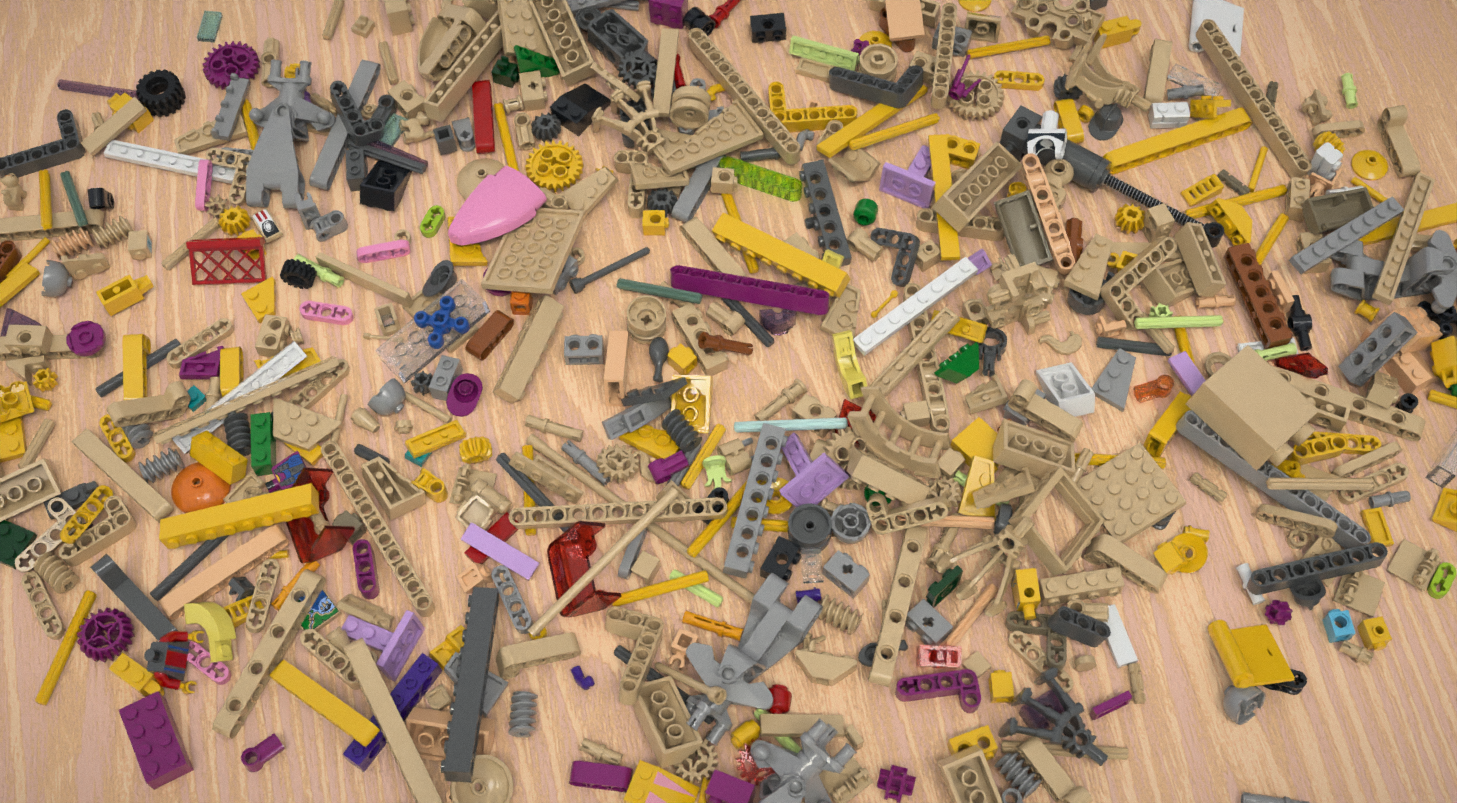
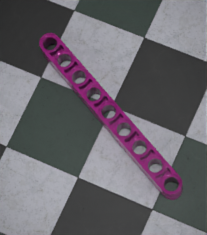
M682 265L673 266L670 269L671 286L675 289L815 315H825L829 311V293L824 290Z

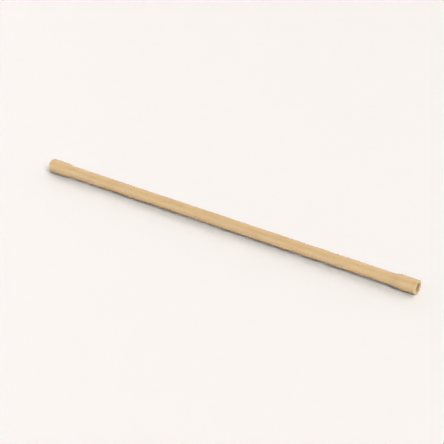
M534 434L528 437L526 444L532 445L533 449L545 455L608 502H625L547 446L545 442ZM635 510L633 515L639 517L642 513ZM650 523L647 526V530L698 567L706 570L709 575L750 604L752 603L755 594L723 573V571L699 554L695 558L688 555V546L656 523ZM808 632L805 638L811 639L813 635Z

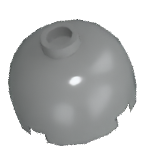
M46 260L49 266L44 268L42 286L45 291H41V295L46 297L61 296L65 293L67 287H71L73 276H69V272L64 264L53 260Z
M392 378L379 389V393L374 395L367 404L380 415H390L393 412L397 414L404 407L402 404L405 399L404 388L395 378Z
M850 503L843 506L842 504L834 510L831 516L834 536L846 544H855L862 541L870 530L871 520L867 510L862 505Z
M1230 685L1224 692L1223 708L1232 721L1242 725L1256 715L1253 711L1256 707L1259 709L1262 707L1266 694L1257 686L1237 688Z

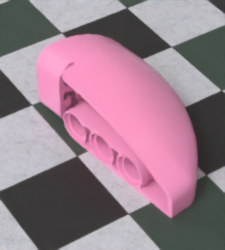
M504 166L495 175H488L464 202L449 227L448 236L450 242L457 245H468L506 234L535 217L536 211L546 203L547 198L538 186L521 172L509 166Z

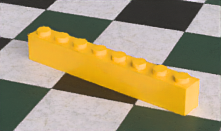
M724 212L712 229L716 236L715 238L720 243L724 244L727 242L736 251L741 249L745 251L747 256L753 259L757 257L761 259L760 261L767 266L773 265L779 272L783 274L787 272L799 282L802 280L808 282L807 285L813 289L820 288L827 291L829 297L836 296L840 298L851 280L847 272Z
M310 483L160 519L159 540L168 549H175L188 544L213 540L217 537L234 535L238 532L251 531L263 526H271L284 521L288 522L301 517H309L319 513V493Z

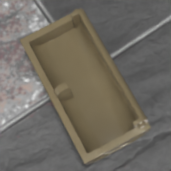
M1364 187L1308 198L1304 201L1302 211L1309 230L1314 234L1339 229L1374 208L1367 188Z
M1028 190L994 202L1012 255H1015L1019 265L1024 266L1036 262L1037 265L1041 266L1052 261L1053 259L1030 191Z

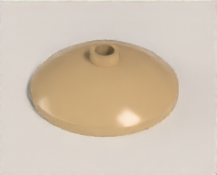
M489 158L477 159L466 164L457 177V187L461 196L467 200L475 188L488 175H495L504 165L497 160Z
M485 754L476 755L472 783H450V794L453 803H509L513 793V779L508 767L500 759ZM476 783L480 784V789L478 791L475 790Z

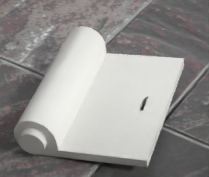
M1193 0L1189 49L1193 52L1204 51V48L1196 38V32L1203 20L1211 19L1218 25L1240 57L1244 8L1224 0Z

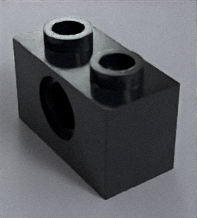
M784 13L750 16L752 43L786 40Z
M779 536L760 568V576L767 579L771 573H774L788 582L793 573L791 571L793 565H798L802 557L800 546ZM783 559L787 561V563L784 565H780L777 563V561Z

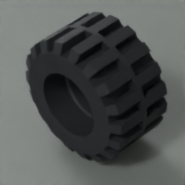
M157 69L155 72L150 71L149 74L143 75V79H139V84L136 85L137 97L141 104L150 111L152 116H169L171 113H176V110H180L182 108L181 105H184V99H186L185 91L178 77L171 71L168 72L165 69L163 71Z

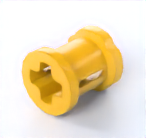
M1363 299L1354 313L1364 316L1371 323L1380 308L1369 305Z

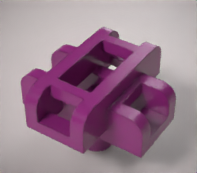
M891 765V770L880 769L877 787L886 790L884 799L892 798L900 803L902 794L912 795L916 777L907 775L908 768ZM890 790H893V791H897V792H899V793H898V795H897V794L889 793V791H890Z

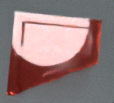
M1309 352L1275 359L1274 365L1279 368L1309 378L1328 375V367Z

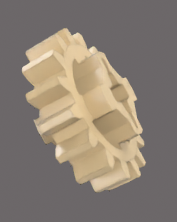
M615 444L614 448L608 445L607 450L602 448L601 453L598 454L596 467H599L598 472L604 473L603 478L610 477V482L614 479H617L618 483L621 482V479L628 482L629 477L634 478L635 473L638 472L639 459H637V453L632 454V448L626 450V445H623L622 448L618 444Z
M946 476L943 479L936 478V481L929 480L930 484L927 486L931 489L925 500L942 496L948 499L950 512L952 511V506L958 507L957 501L962 500L960 496L962 491L957 481L955 482L953 478L948 480Z
M706 739L703 745L685 760L673 765V768H678L676 775L683 774L682 779L687 780L689 778L692 784L695 779H698L699 784L702 783V778L704 777L709 780V773L713 774L715 770L713 767L718 766V761L714 760L718 758L717 752H713L715 750L714 745L708 747L709 743ZM703 749L709 755V757H707V755H703L701 750ZM696 754H697L699 760L696 761V763H695V765H694V767H693L692 761H694V759L696 758ZM682 764L688 766L689 772L683 768Z

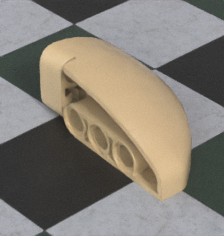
M446 4L437 18L432 17L421 38L417 55L419 72L426 79L432 81L441 80L486 25V22L477 11L468 7Z

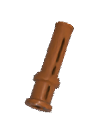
M702 332L698 339V346L701 349L710 348L715 352L725 350L751 355L753 352V348H748L753 347L751 343L724 339L721 335L713 336L707 332Z

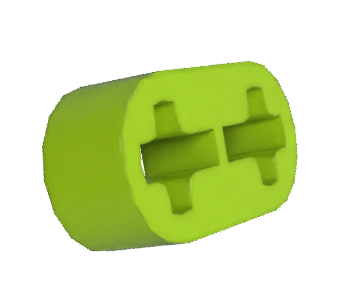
M432 206L422 220L420 230L424 237H434L444 222L446 216L441 206Z
M1444 562L1437 567L1427 587V592L1432 598L1441 599L1448 593L1457 573L1454 565ZM1444 569L1448 571V575L1445 578L1442 577L1444 574ZM1440 583L1442 584L1440 592H1437L1436 586Z

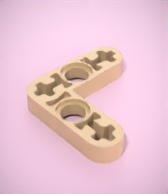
M220 148L208 149L205 154L206 160H211L215 166L236 170L229 192V200L236 206L244 205L246 203V183L240 185L239 179L242 176H246V172L242 170L246 171L248 165L246 166L244 163L250 161L251 156ZM217 154L218 156L222 157V160L220 158L213 159L212 155ZM235 156L234 163L228 164V157ZM241 195V199H235V196Z

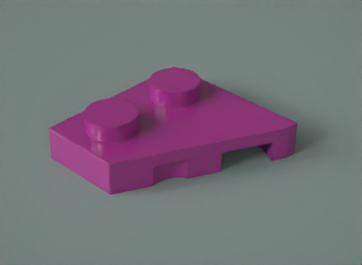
M218 346V350L207 354L204 351L194 357L191 356L183 359L179 372L180 379H210L211 377H219L220 350L224 347Z

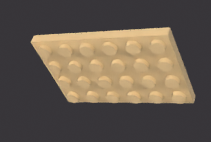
M539 208L536 211V216L504 234L481 282L482 288L552 294L586 217L585 211Z

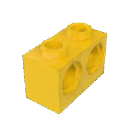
M947 134L950 164L969 169L976 163L981 143Z
M988 725L953 737L947 743L950 754L953 755L958 753V750L961 748L967 749L974 745L979 747L978 742L984 741L988 744V748L981 749L986 761L994 758V754L998 750Z

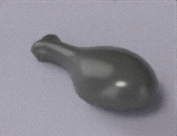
M662 337L654 338L649 347V354L655 366L653 380L659 383L663 381L662 367L668 358L669 352L668 344Z
M901 640L899 651H906L908 645L905 640ZM870 643L860 650L858 660L862 665L871 667L877 643ZM884 654L881 655V656H882L883 658H885V659L888 658L887 655H884Z

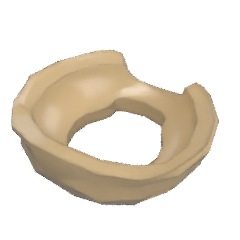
M1222 352L1209 354L1205 362L1207 374L1210 377L1214 374L1211 370V366L1214 363L1225 365L1232 358Z

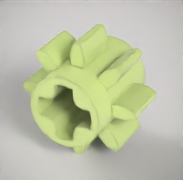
M1159 303L1156 308L1154 306L1151 307L1148 317H1172L1173 312L1169 311L1168 305H1161Z

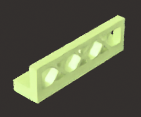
M794 35L791 38L789 54L855 71L859 64V53Z

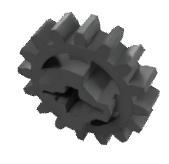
M630 51L629 55L624 54L623 59L619 61L620 65L617 70L620 72L618 77H623L622 82H628V87L634 85V89H636L637 83L640 81H649L650 83L653 81L656 70L653 69L655 63H650L651 57L645 58L646 53L640 55V52L637 51L634 55Z

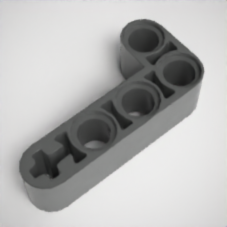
M342 81L332 82L330 85V98L352 142L355 145L363 146L382 139L385 134L384 121L378 117L364 121L345 83Z

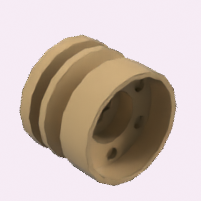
M642 295L635 298L627 308V331L635 342L651 344L654 338L664 336L666 331V308L663 302L656 297Z

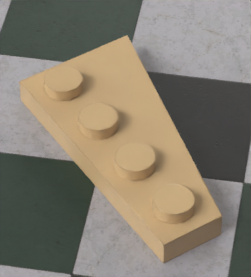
M241 112L230 141L248 136ZM216 120L212 122L207 121L203 123L201 128L197 130L192 129L174 139L177 152L184 155L229 141L212 137L210 131L214 128Z

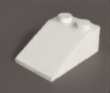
M1072 362L1036 370V375L1043 392L1046 394L1047 401L1075 417L1094 412L1095 393Z

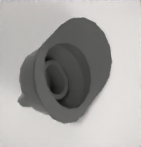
M1117 103L1114 105H1103L1091 119L1088 128L1091 136L1101 141L1109 140L1121 127L1123 116L1121 110L1117 107Z
M443 260L434 267L422 289L424 296L430 297L439 292L447 293L455 286L457 275L453 270L454 267L451 261Z
M1294 571L1295 574L1301 575L1299 572ZM1322 581L1290 588L1294 601L1300 606L1308 607L1309 610H1312L1326 594Z

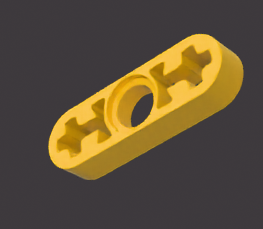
M1005 70L995 72L993 80L998 79L997 84H1002L1001 88L1030 91L1041 90L1045 81L1044 76L1040 73ZM1021 78L1023 82L1016 83L1014 79Z
M109 414L104 415L100 419L99 425L113 451L124 462L132 461L136 452L128 441L124 430H122V427H115ZM109 421H111V424H112V426H113V428H114L113 430H111V429L108 427V424H107V423H108ZM115 435H122V439L120 441L113 442V437ZM121 447H125L128 453L127 455H124V452L122 451Z

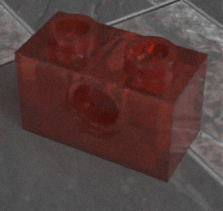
M919 645L916 650V667L961 668L962 646Z

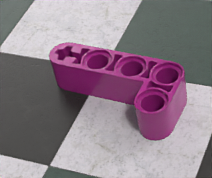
M970 669L905 677L897 682L895 689L896 698L902 702L958 695L960 706L966 713L976 712L981 702L977 676ZM968 678L972 683L966 685L961 679ZM948 681L951 687H944L941 682ZM928 684L931 689L923 690L920 685ZM902 687H905L906 690H908V692L905 693V691H904V689H902ZM972 698L976 704L970 705L965 699Z

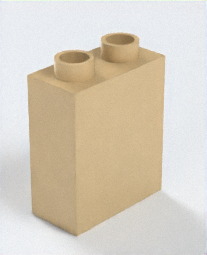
M1249 345L1244 347L1208 378L1186 403L1196 415L1256 471L1268 460L1278 467L1294 451L1287 444L1290 439L1299 447L1316 430L1308 422L1319 411Z

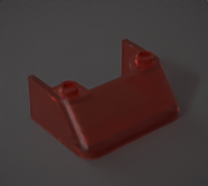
M304 467L291 488L311 483L319 493V509L324 519L328 521L324 510V505L329 500V491L326 488V483L331 477L333 470ZM301 517L286 522L301 563H312L341 551L355 531V528L352 526H324L321 533L316 534L310 517Z
M578 521L549 544L547 557L556 600L591 568L589 556L594 553L597 547L595 535L606 527L605 523ZM593 579L560 612V615L562 617H575L604 610L621 597V593L606 592L605 590L596 591Z

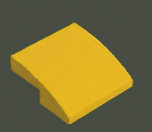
M462 625L446 635L445 641L429 652V656L439 664L443 671L455 652L459 653L460 648L464 647L462 634L463 630L466 629Z

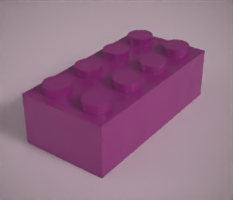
M159 691L118 710L145 782L155 790L194 770L167 700Z

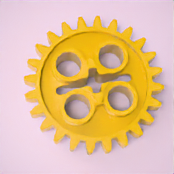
M552 140V144L549 145L545 141V146L538 144L539 149L533 148V153L528 154L529 159H526L527 165H525L527 177L536 186L541 188L554 189L555 193L557 188L564 191L565 186L570 188V183L576 184V179H580V174H583L582 155L579 154V150H575L574 145L569 147L568 142L562 145L561 140L558 144H555V141Z

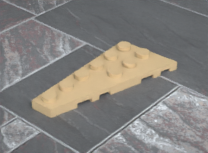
M735 99L731 106L725 107L721 114L713 117L699 128L694 136L688 137L684 144L676 147L663 157L661 164L669 175L672 176L762 140L764 134L738 99Z

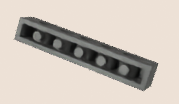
M824 160L802 164L801 171H799V177L801 182L805 184V197L809 198L810 201L808 208L810 214L814 215L813 226L815 231L818 230L819 233L818 244L824 250L822 257L825 251L829 249L844 256L841 267L850 265L852 257ZM812 180H816V181H818L819 183H818V184H814V183H812L811 181H812ZM821 196V197H823L824 199H823V200H818V199H816L815 197ZM825 212L828 216L824 217L820 213ZM825 229H831L833 232L827 233ZM835 245L838 249L833 250L829 246Z

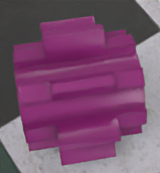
M1272 600L1270 605H1266L1265 616L1268 617L1270 624L1285 625V622L1291 620V612L1293 611L1290 609L1287 601Z

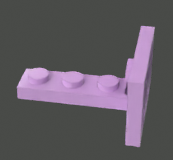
M922 145L908 170L885 162L882 169L879 191L918 207L930 208L936 182L925 178L931 169L929 147Z
M792 433L788 437L785 448L781 447L796 476L779 491L795 507L809 503L818 504L849 478L848 473L825 452L812 462L796 433Z
M406 610L394 633L351 615L346 619L342 630L345 629L349 639L356 641L363 638L368 647L382 652L376 665L389 680L395 682L424 632L425 627L413 612Z

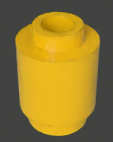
M753 719L742 723L730 734L732 737L730 741L736 749L741 748L745 750L759 738V725Z

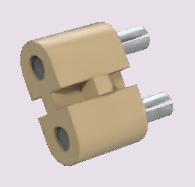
M751 437L742 441L737 438L717 446L718 455L726 458L725 468L731 476L751 468L754 455L750 456L744 450L745 446L753 444Z

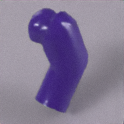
M580 666L571 669L578 686L584 690L594 686L593 678L591 676L585 678Z

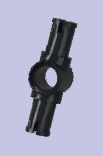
M1292 295L1295 301L1290 308L1291 313L1287 321L1288 327L1297 336L1300 350L1308 351L1312 348L1309 336L1312 329V318L1310 314H1306L1305 310L1302 309L1299 295Z

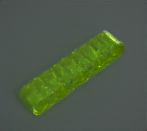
M730 156L721 158L719 162V168L734 169V176H738L737 184L792 202L799 201L802 197V182L797 178Z

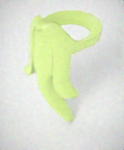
M715 455L703 460L702 464L706 469L708 482L704 485L705 487H710L712 480L715 482L714 489L721 487V478L726 483L732 481V479L726 476V458L724 456Z

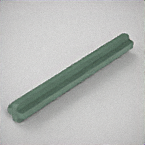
M61 172L60 176L78 226H86L88 221L70 172Z
M622 278L617 281V287L623 290L700 304L702 301V295L696 292Z

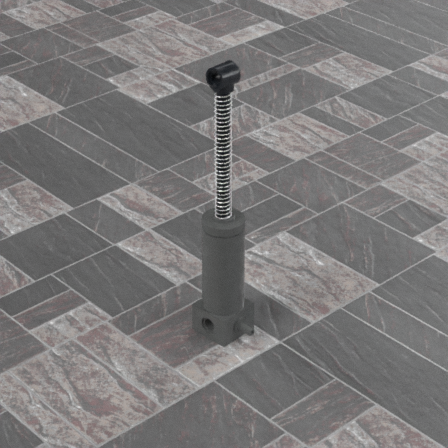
M1020 105L1003 128L1000 144L1019 162L1024 155L1028 154L1027 138L1029 129H1041L1043 117ZM1067 139L1063 159L1067 160L1073 167L1074 175L1072 181L1093 192H1096L1102 185L1109 186L1112 190L1115 189L1118 193H1123L1128 198H1131V200L1134 199L1137 203L1140 202V205L1143 204L1146 208L1165 203L1155 199V197L1153 198L1152 195L1145 194L1140 189H1136L1137 187L1134 188L1130 184L1128 185L1127 182L1119 180L1118 177L1115 178V176L1109 175L1111 161ZM1043 149L1037 154L1040 163L1044 166L1049 161L1056 159L1055 152L1051 149ZM1061 169L1055 170L1056 172H1063ZM1165 204L1177 223L1181 224V226H1184L1187 222L1202 224L1211 248L1219 245L1224 234L1222 225L1216 222L1203 224L1199 220L1197 221L1196 218L1193 219V217L1191 218L1183 214L1180 210L1178 211L1177 208L1174 209V207L1172 208Z

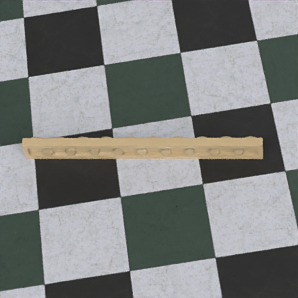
M1420 172L1416 174L1403 208L1404 211L1399 219L1372 294V298L1387 305H1390L1395 297L1435 179Z
M335 356L329 357L152 434L156 444L160 442L161 444H166L172 441V437L176 435L184 436L191 432L190 429L197 426L198 428H203L209 425V421L213 419H224L228 416L227 413L234 410L235 412H240L246 409V405L250 403L258 404L265 400L264 397L269 395L272 397L277 396L287 387L292 389L299 386L303 380H314L318 377V374L324 371L325 373H330L336 370L339 362Z

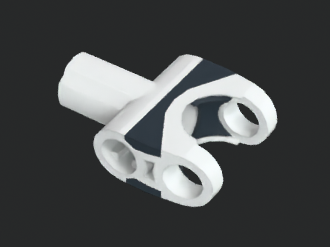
M1052 110L1044 112L1041 129H1029L1027 138L1028 154L1037 155L1043 149H1051L1055 152L1056 160L1063 159L1067 144V129H1057L1058 113Z

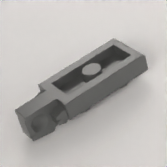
M96 481L87 484L82 483L53 498H62L75 510L83 505L99 485ZM49 499L43 503L45 505L49 517L52 520L55 518L50 514L48 510V503L51 500ZM59 502L54 503L52 511H62L63 504Z

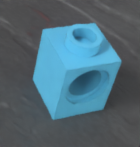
M1330 610L1322 620L1329 643L1344 641V639L1347 641L1356 634L1348 610ZM1335 622L1340 623L1342 628L1336 626Z

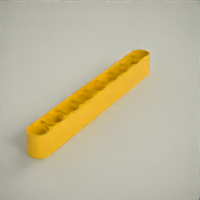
M1241 107L1219 114L1216 118H1207L1109 151L1103 158L1112 162L1109 173L1117 174L1242 132L1252 125V121L1244 108Z

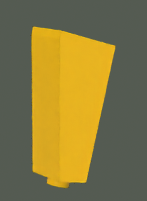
M1180 391L1148 433L1143 446L1151 457H1161L1177 434V422L1187 411L1191 410L1186 405L1187 401L1192 397L1191 395Z

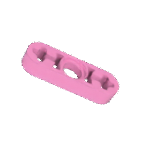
M201 159L199 161L195 198L197 211H208L209 207L205 206V203L210 202L213 172L211 160Z
M397 240L360 247L356 251L357 260L360 263H370L406 256L410 253V245L407 240Z
M305 301L299 308L302 317L307 320L348 325L354 319L351 309L347 306ZM323 311H332L329 316H322Z
M187 641L190 642L189 649H194L198 654L196 658L188 652L187 661L216 684L223 685L229 682L231 671L226 665L220 661L212 662L206 668L201 667V661L205 658H210V653L199 644ZM216 667L217 670L223 672L225 675L223 677H220L213 670Z

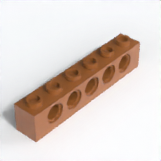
M1249 243L1228 247L1224 259L1264 349L1289 344L1292 339V331L1287 327L1284 313L1280 311L1277 298L1273 296L1270 290V283L1265 279L1263 268L1256 259L1255 250L1251 248Z

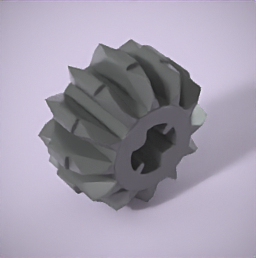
M1068 75L1058 76L1057 80H1054V94L1059 100L1079 99V96L1083 95V92L1076 86L1069 88V90L1065 88Z
M549 112L547 115L541 113L540 117L535 116V120L532 121V133L536 136L537 140L542 139L543 142L546 140L552 142V138L558 139V134H561V122L555 114L551 116Z
M666 187L664 190L658 188L657 192L652 190L651 195H648L647 207L649 210H665V217H667V214L672 213L677 197L674 195L673 190L668 191Z

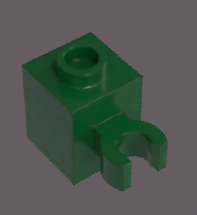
M501 56V59L497 60L491 71L493 83L513 88L515 82H518L520 78L517 64L509 62V58Z

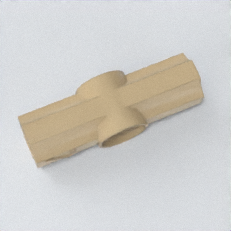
M273 37L264 40L263 54L261 55V84L267 88H274L267 82L268 75H270L271 60H279L280 42Z

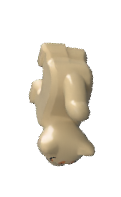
M422 111L418 112L415 118L406 121L400 120L399 128L400 131H404L403 140L405 145L411 142H421L431 136L434 137L432 130L424 133L421 127L429 125L431 120Z
M15 174L5 175L3 178H0V182L6 186V189L1 191L3 202L8 206L9 210L23 211L24 204L21 203V198L25 199L27 192L23 191L22 187L18 184L19 179Z

